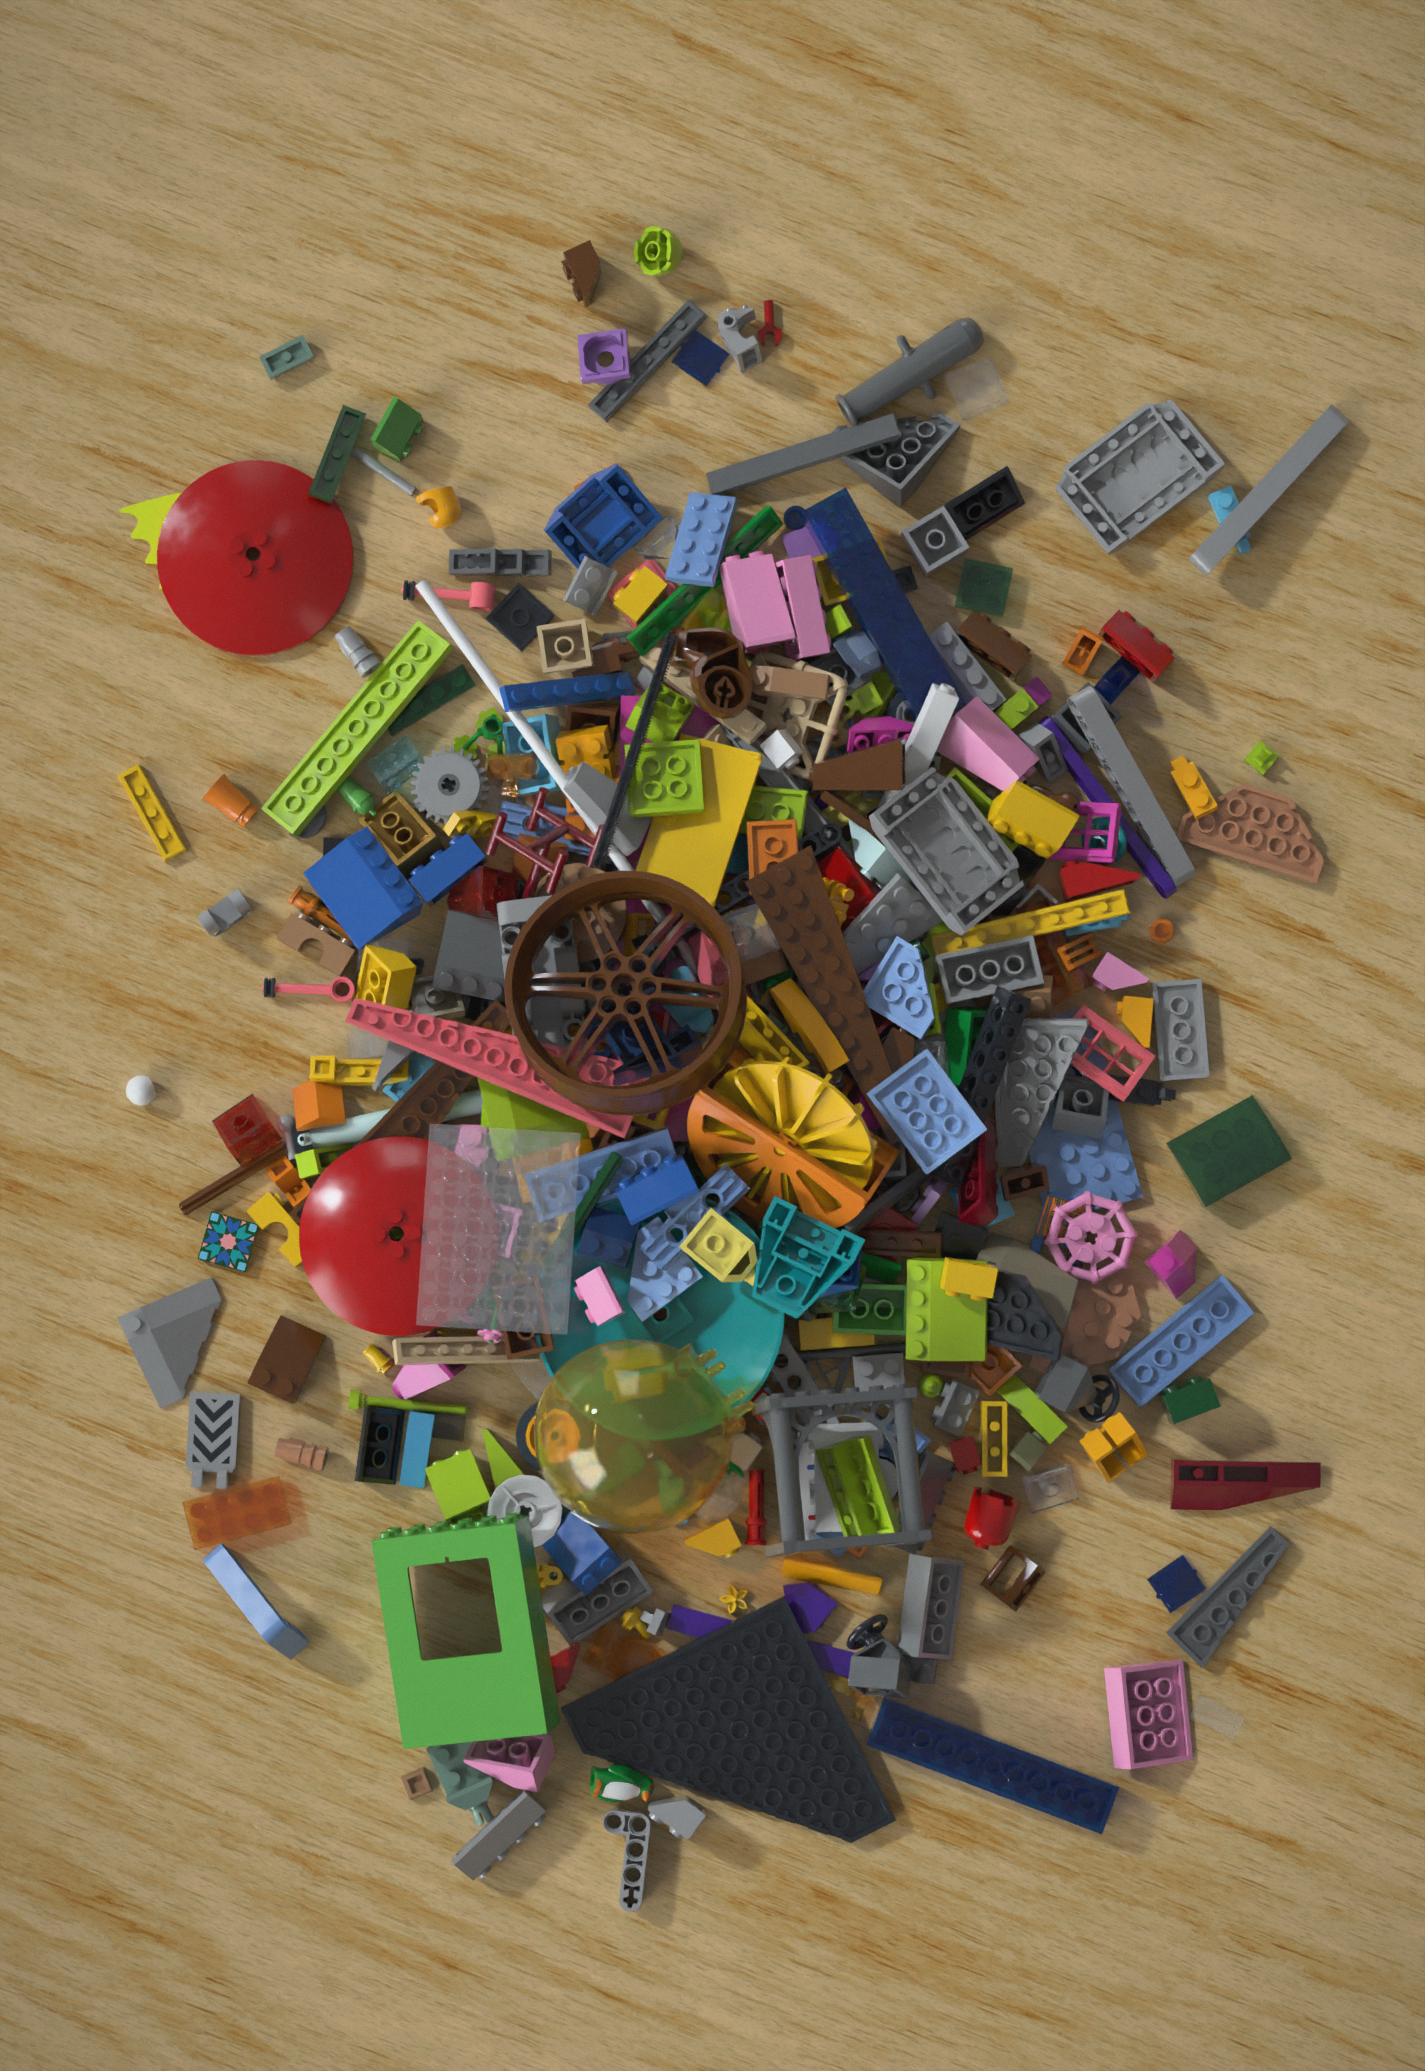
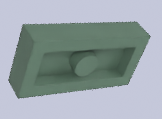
M303 335L259 356L270 380L315 359Z

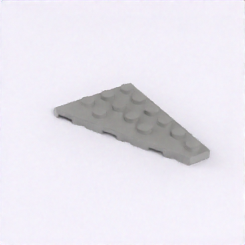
M1024 1019L995 1095L998 1166H1023L1086 1032L1089 1019Z

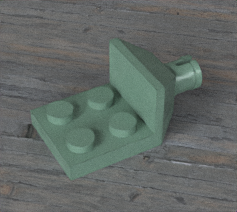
M472 1742L428 1747L426 1750L447 1794L445 1797L446 1802L463 1810L469 1809L476 1827L484 1824V1819L480 1812H482L486 1823L494 1819L487 1804L494 1777L464 1763L463 1760Z

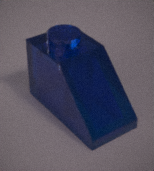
M1121 656L1097 682L1094 688L1112 705L1138 676L1140 671Z

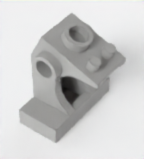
M743 305L742 309L739 310L730 308L722 313H718V329L721 339L736 361L741 374L762 362L759 344L754 335L746 339L739 334L742 327L756 319L754 308H748L747 305Z

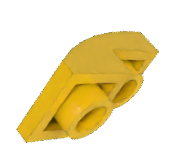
M476 810L456 811L452 814L443 830L448 836L466 833L471 839L481 836L486 837L492 832L497 816L496 814Z

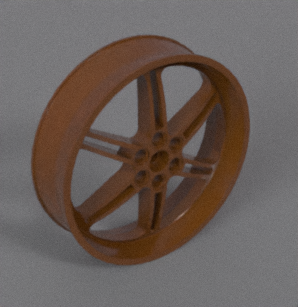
M605 872L576 881L552 895L536 909L520 930L512 946L505 972L504 992L508 1017L521 1049L532 1069L549 1088L564 1099L585 1109L603 1114L623 1116L649 1114L670 1108L691 1098L705 1088L725 1067L736 1049L745 1024L747 1012L746 981L736 944L726 923L715 908L693 889L666 876L650 872ZM622 900H649L672 907L671 913L651 933L639 949L629 957L623 956L620 953L599 913L604 905ZM588 911H592L612 949L611 952L603 955L587 919L586 913ZM577 916L581 918L601 962L600 969L594 973H535V962L551 934L572 917ZM683 917L679 921V923L674 927V929L668 934V936L664 939V941L657 948V950L654 952L651 958H649V953L663 938L667 931L679 918ZM696 927L705 933L719 952L726 969L727 979L723 985L712 986L690 981L655 977L653 973L685 929ZM613 964L621 965L617 971L609 970ZM643 965L646 967L641 973L634 972L637 966ZM533 984H583V985H586V987L531 986V985H533ZM598 984L606 985L601 991L594 990V987ZM649 987L656 988L653 994L647 995L644 993ZM628 990L630 994L625 996L623 992ZM664 990L713 995L721 998L664 993ZM534 996L586 999L597 1002L570 1043L565 1054L561 1057L551 1055L541 1045L530 1027L526 1014V1004ZM609 1005H614V1006H616V1008H615V1010H614L613 1012H611V1013H606V1012H604V1009H605L607 1006H609ZM652 1006L715 1008L719 1011L718 1021L713 1034L700 1054L687 1067L676 1069L668 1061L648 1014ZM633 1007L641 1008L638 1014L632 1015L629 1013ZM600 1019L602 1023L586 1043L574 1063L568 1067L572 1058ZM618 1021L629 1023L653 1071L651 1077L646 1081L625 1086H604L581 1080L579 1078L580 1069L615 1023ZM644 1023L647 1024L666 1067L665 1073L659 1072L637 1026Z

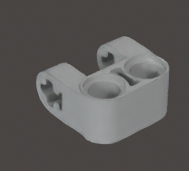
M237 888L214 906L203 911L197 918L208 934L215 937L241 921L253 910Z

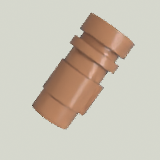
M291 1437L289 1440L279 1438L275 1449V1457L289 1462L306 1464L308 1468L314 1466V1469L323 1471L327 1462L329 1447L322 1445L317 1447V1444L314 1443L307 1445L305 1441Z

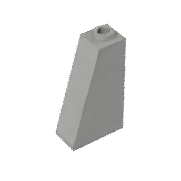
M583 761L577 767L572 766L565 776L567 782L563 790L599 827L600 824H605L618 784ZM626 795L627 798L625 799L627 800L623 804L625 806H622L624 810L621 809L623 813L620 812L622 816L619 815L621 819L618 818L620 822L617 821L619 825L616 824L618 827H615L617 830H614L616 833H613L615 836H612L614 839L611 840H613V844L624 855L628 856L639 848L653 816L629 818L628 795Z

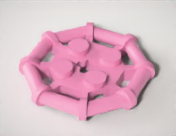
M1084 1191V1194L1060 1207L1056 1206L1054 1208L1055 1213L1047 1238L1044 1239V1245L1048 1246L1060 1269L1073 1277L1092 1282L1093 1285L1098 1284V1281L1128 1267V1258L1134 1239L1138 1234L1127 1217L1121 1201L1110 1200L1091 1194L1090 1191ZM1091 1204L1109 1209L1105 1216L1091 1212ZM1085 1205L1084 1213L1074 1218L1067 1215L1071 1211ZM1114 1214L1124 1232L1115 1231L1110 1221ZM1064 1218L1069 1222L1067 1232L1064 1237L1057 1238ZM1087 1231H1090L1092 1234L1097 1233L1094 1244L1090 1242L1085 1243L1084 1239L1087 1237ZM1125 1237L1119 1257H1117L1113 1253L1117 1238ZM1059 1243H1065L1072 1255L1067 1261L1058 1246ZM1107 1257H1111L1115 1261L1098 1271L1096 1270V1263ZM1076 1259L1090 1263L1091 1271L1072 1266Z

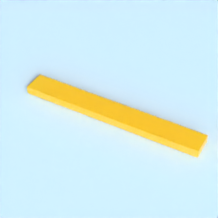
M1125 889L977 924L963 935H959L953 930L931 935V940L936 957V955L1032 935L1035 937L1130 914Z

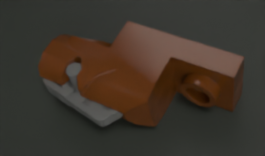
M632 631L604 633L601 641L591 647L595 666L576 669V671L572 672V676L582 677L622 672L620 661L626 663L641 656L626 638Z

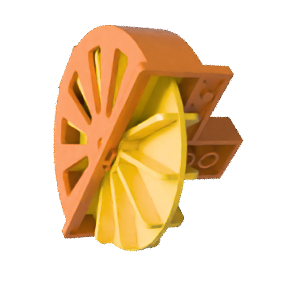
M737 1044L733 1055L720 1073L705 1088L696 1093L688 1112L687 1133L689 1144L704 1176L709 1180L726 1163L750 1188L733 1206L758 1223L760 1221L763 1222V1218L773 1198L776 1196L797 1206L798 1211L833 1228L843 1226L855 1218L865 1207L900 1153V1150L869 1131L861 1117V1113L864 1110L862 1104L853 1105L846 1096L856 1083L855 1079L838 1068L826 1074L815 1054L810 1060L807 1070L794 1066L791 1057H785L782 1062L756 1061L743 1046Z

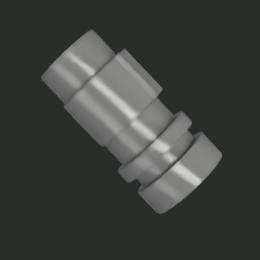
M350 626L343 628L335 635V639L340 644L339 648L348 660L351 659L353 661V667L357 669L362 678L375 672L381 665V662L374 656L372 650L366 648L364 642Z

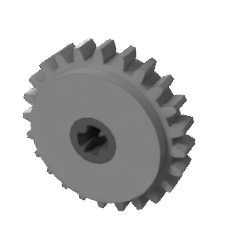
M441 747L440 754L432 750L433 757L429 759L424 755L425 763L416 764L420 770L419 772H412L416 780L410 781V785L416 787V789L410 792L411 795L418 796L413 802L415 805H422L419 808L420 813L428 812L426 815L428 820L434 816L436 824L443 819L446 825L452 814L456 811L474 810L475 808L482 810L483 807L479 802L480 800L487 801V797L482 794L489 791V788L483 786V783L489 780L488 777L481 776L486 772L485 768H477L480 764L479 759L474 762L471 761L473 758L472 753L464 756V749L462 748L459 753H455L454 747L450 748V752H446L444 747ZM445 782L456 783V786H453L454 790L452 792H449L448 789L443 790V786L446 787Z

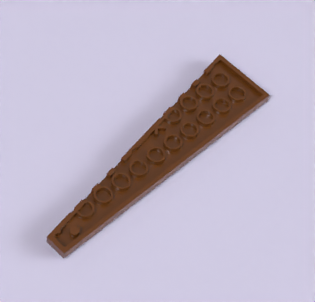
M810 845L747 880L745 883L812 1004L822 1016L850 1060L846 1062V1065L889 1142L893 1145L900 1141L899 1137L866 1094L892 1075V1071L814 851Z
M496 999L471 1026L503 1033L510 1024L507 1009ZM436 1061L356 1146L375 1139L393 1136H407L429 1141L473 1078V1075ZM307 1197L289 1214L298 1224H300Z

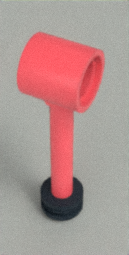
M408 580L404 581V586L402 587L403 600H407V598L409 600L410 598L411 601H414L415 596H422L416 588L415 581H412V583L410 581L408 583ZM473 582L471 583L470 591L432 587L439 598L469 600L470 609L481 611L494 610L496 589L494 584Z
M346 977L334 979L331 985L276 983L275 978H272V980L271 978L269 980L265 978L262 990L264 997L269 995V998L270 995L272 998H275L276 993L325 994L345 1004L354 1000L356 985ZM341 984H348L350 987L348 995L340 997L337 993L338 987Z

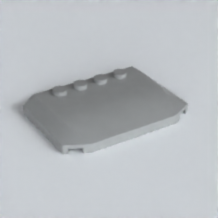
M1171 399L1166 400L1165 403L1144 405L1066 465L1063 475L1055 487V491L1109 556L1119 551L1216 477L1225 467V463Z
M932 767L872 813L869 819L872 830L948 928L959 935H963L1023 887L1024 884L1023 880L1020 882L1017 868L1019 865L1017 858L958 782L949 776L945 778L936 773V769Z

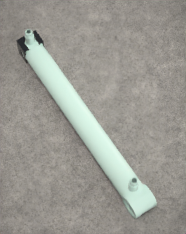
M480 1089L462 1092L442 1122L481 1114L483 1100ZM390 1109L346 1118V1123L298 1132L297 1129H292L296 1153L299 1154L312 1149L360 1141Z

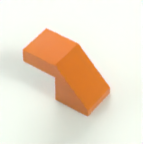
M286 1155L265 1169L294 1208L307 1197L312 1189L304 1178L300 1179L298 1170Z

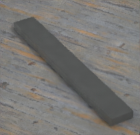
M892 413L708 472L706 476L712 495L721 496L901 437Z

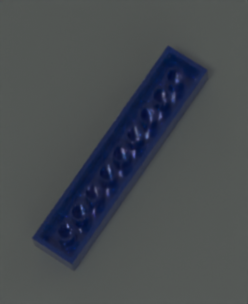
M845 487L802 511L800 514L801 519L825 559L865 634L877 649L880 661L914 722L917 720L933 683L939 686L941 683H944L955 689L954 691L959 700L954 712L967 705L847 488Z
M884 1696L866 1740L867 1746L1099 1834H1103L1119 1790V1786L1113 1782Z

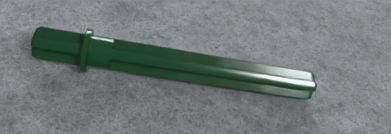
M611 1152L554 1244H550L551 1249L542 1262V1266L546 1270L554 1272L562 1258L568 1255L567 1250L623 1163L624 1157L619 1153Z

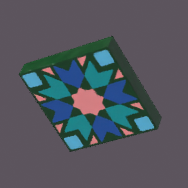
M211 1211L198 1259L246 1272L259 1225Z

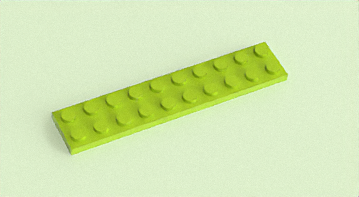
M417 620L261 809L297 838L452 652L454 647Z

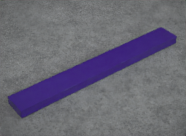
M673 1604L667 1629L700 1638L734 1620ZM807 1640L821 1670L849 1677L851 1656L855 1652Z

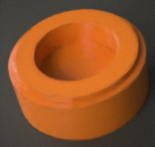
M1157 919L1150 925L1149 935L1156 943H1166L1174 935V926L1167 919Z

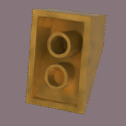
M394 790L374 806L373 810L377 813L375 816L368 813L357 819L363 828L366 826L369 828L406 880L412 876L410 873L418 866L423 865L424 867L431 861L430 857L440 849L442 851L445 850L435 833L397 790Z

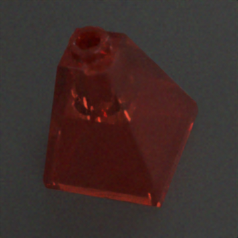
M479 866L449 890L447 899L449 909L498 920L496 904L516 900L517 875L487 866Z

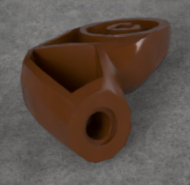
M711 627L677 630L675 635L679 636V638H676L678 641H676L677 644L675 643L676 647L674 646L675 650L672 652L673 655H671L673 658H670L672 661H669L671 662L669 665L690 672L692 690L707 713L720 719L735 718L741 714L751 698L753 689V674L746 661L744 643L726 629Z

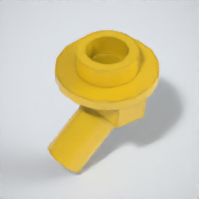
M637 1607L633 1610L628 1608L620 1619L624 1622L621 1627L628 1631L635 1627L644 1639L649 1638L651 1633L647 1632L648 1627L640 1620L642 1612Z

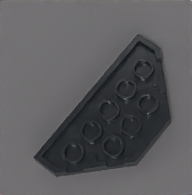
M998 1269L993 1298H988L987 1345L1054 1361L1060 1360L1064 1334L1025 1275Z

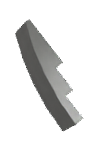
M496 548L449 550L450 575L551 576L552 551L498 550Z

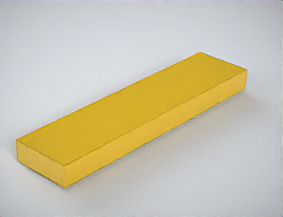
M140 764L117 775L163 860L166 862L185 852L186 848Z

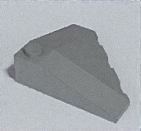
M213 1278L204 1280L118 1317L129 1345L160 1408L179 1401L185 1396L187 1389L184 1387L189 1375H193L200 1358L197 1354L202 1342H206L213 1325L210 1321L216 1308L219 1309L222 1302Z

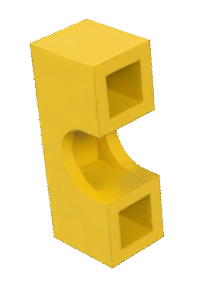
M268 1191L247 1210V1213L262 1230H266L271 1224L280 1222L287 1227L288 1239L278 1249L294 1267H298L302 1264L299 1247L300 1224L284 1208L285 1200L277 1192L273 1195Z

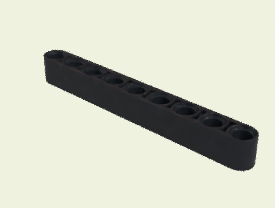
M835 823L824 824L798 840V852L803 850L802 848L805 844H814L816 846L814 854L817 860L840 845L842 841L841 828ZM827 831H834L838 837L834 841H828L824 838V834ZM749 870L721 886L718 897L722 894L731 897V901L727 905H721L716 901L715 910L721 917L753 898L750 897V891L742 892L738 888L742 882L749 880ZM660 923L655 925L650 930L649 936L660 925ZM675 923L667 931L666 936L674 929ZM688 927L687 929H685V931L682 933V935L679 937L676 943L682 941L683 939L687 938L688 936L692 935L700 929L696 927ZM657 944L653 949L657 950L661 944Z

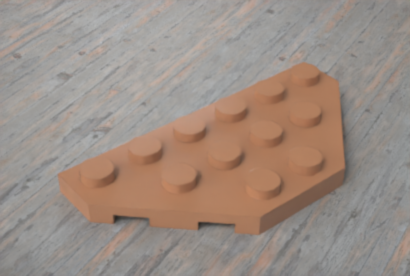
M1242 784L1214 799L1218 805V810L1198 820L1194 818L1191 811L1181 817L1176 836L1182 843L1317 884L1324 859L1315 846L1304 821H1302L1292 798Z
M1116 1244L1113 1253L1119 1257L1122 1247ZM1107 1257L1096 1263V1270L1098 1271L1115 1261L1111 1257ZM1084 1262L1081 1269L1091 1271L1090 1263ZM1128 1267L1098 1281V1284L1092 1285V1282L1076 1278L1079 1280L1067 1329L1061 1330L1064 1334L1062 1352L1084 1362L1087 1367L1117 1359L1141 1316ZM1032 1355L1027 1365L1045 1374L1051 1360Z

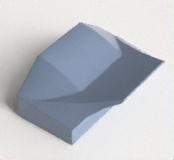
M854 628L834 638V647L859 679L880 671L881 662L877 649L864 631Z

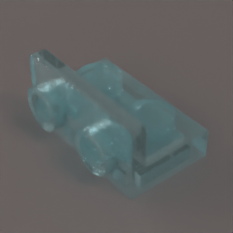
M405 735L366 762V765L385 792L389 794L412 778L413 771L419 772L420 769L416 764H424L425 761Z

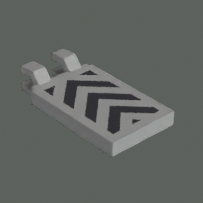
M190 1392L186 1467H188V1471H192L191 1487L203 1488L205 1471L217 1472L216 1488L228 1489L229 1473H233V1469L237 1467L241 1395Z

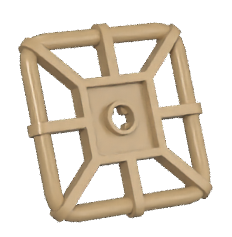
M759 651L755 654L751 663L753 666L771 667L769 663L771 662L788 669L830 675L829 683H832L833 686L828 688L827 698L835 694L836 698L827 725L813 721L818 703L824 701L820 699L768 696L766 704L750 699L746 706V709L749 705L764 711L761 720L766 723L767 729L761 735L767 734L771 736L775 731L783 729L789 732L804 752L801 756L806 769L795 765L787 770L794 776L809 779L810 768H813L815 763L826 760L833 736L837 735L838 729L836 727L849 685L846 679L843 680L836 674L810 666L806 661L800 660L798 662L772 652ZM790 709V714L793 715V718L788 719L786 722L783 714ZM810 727L824 732L815 763L805 743Z

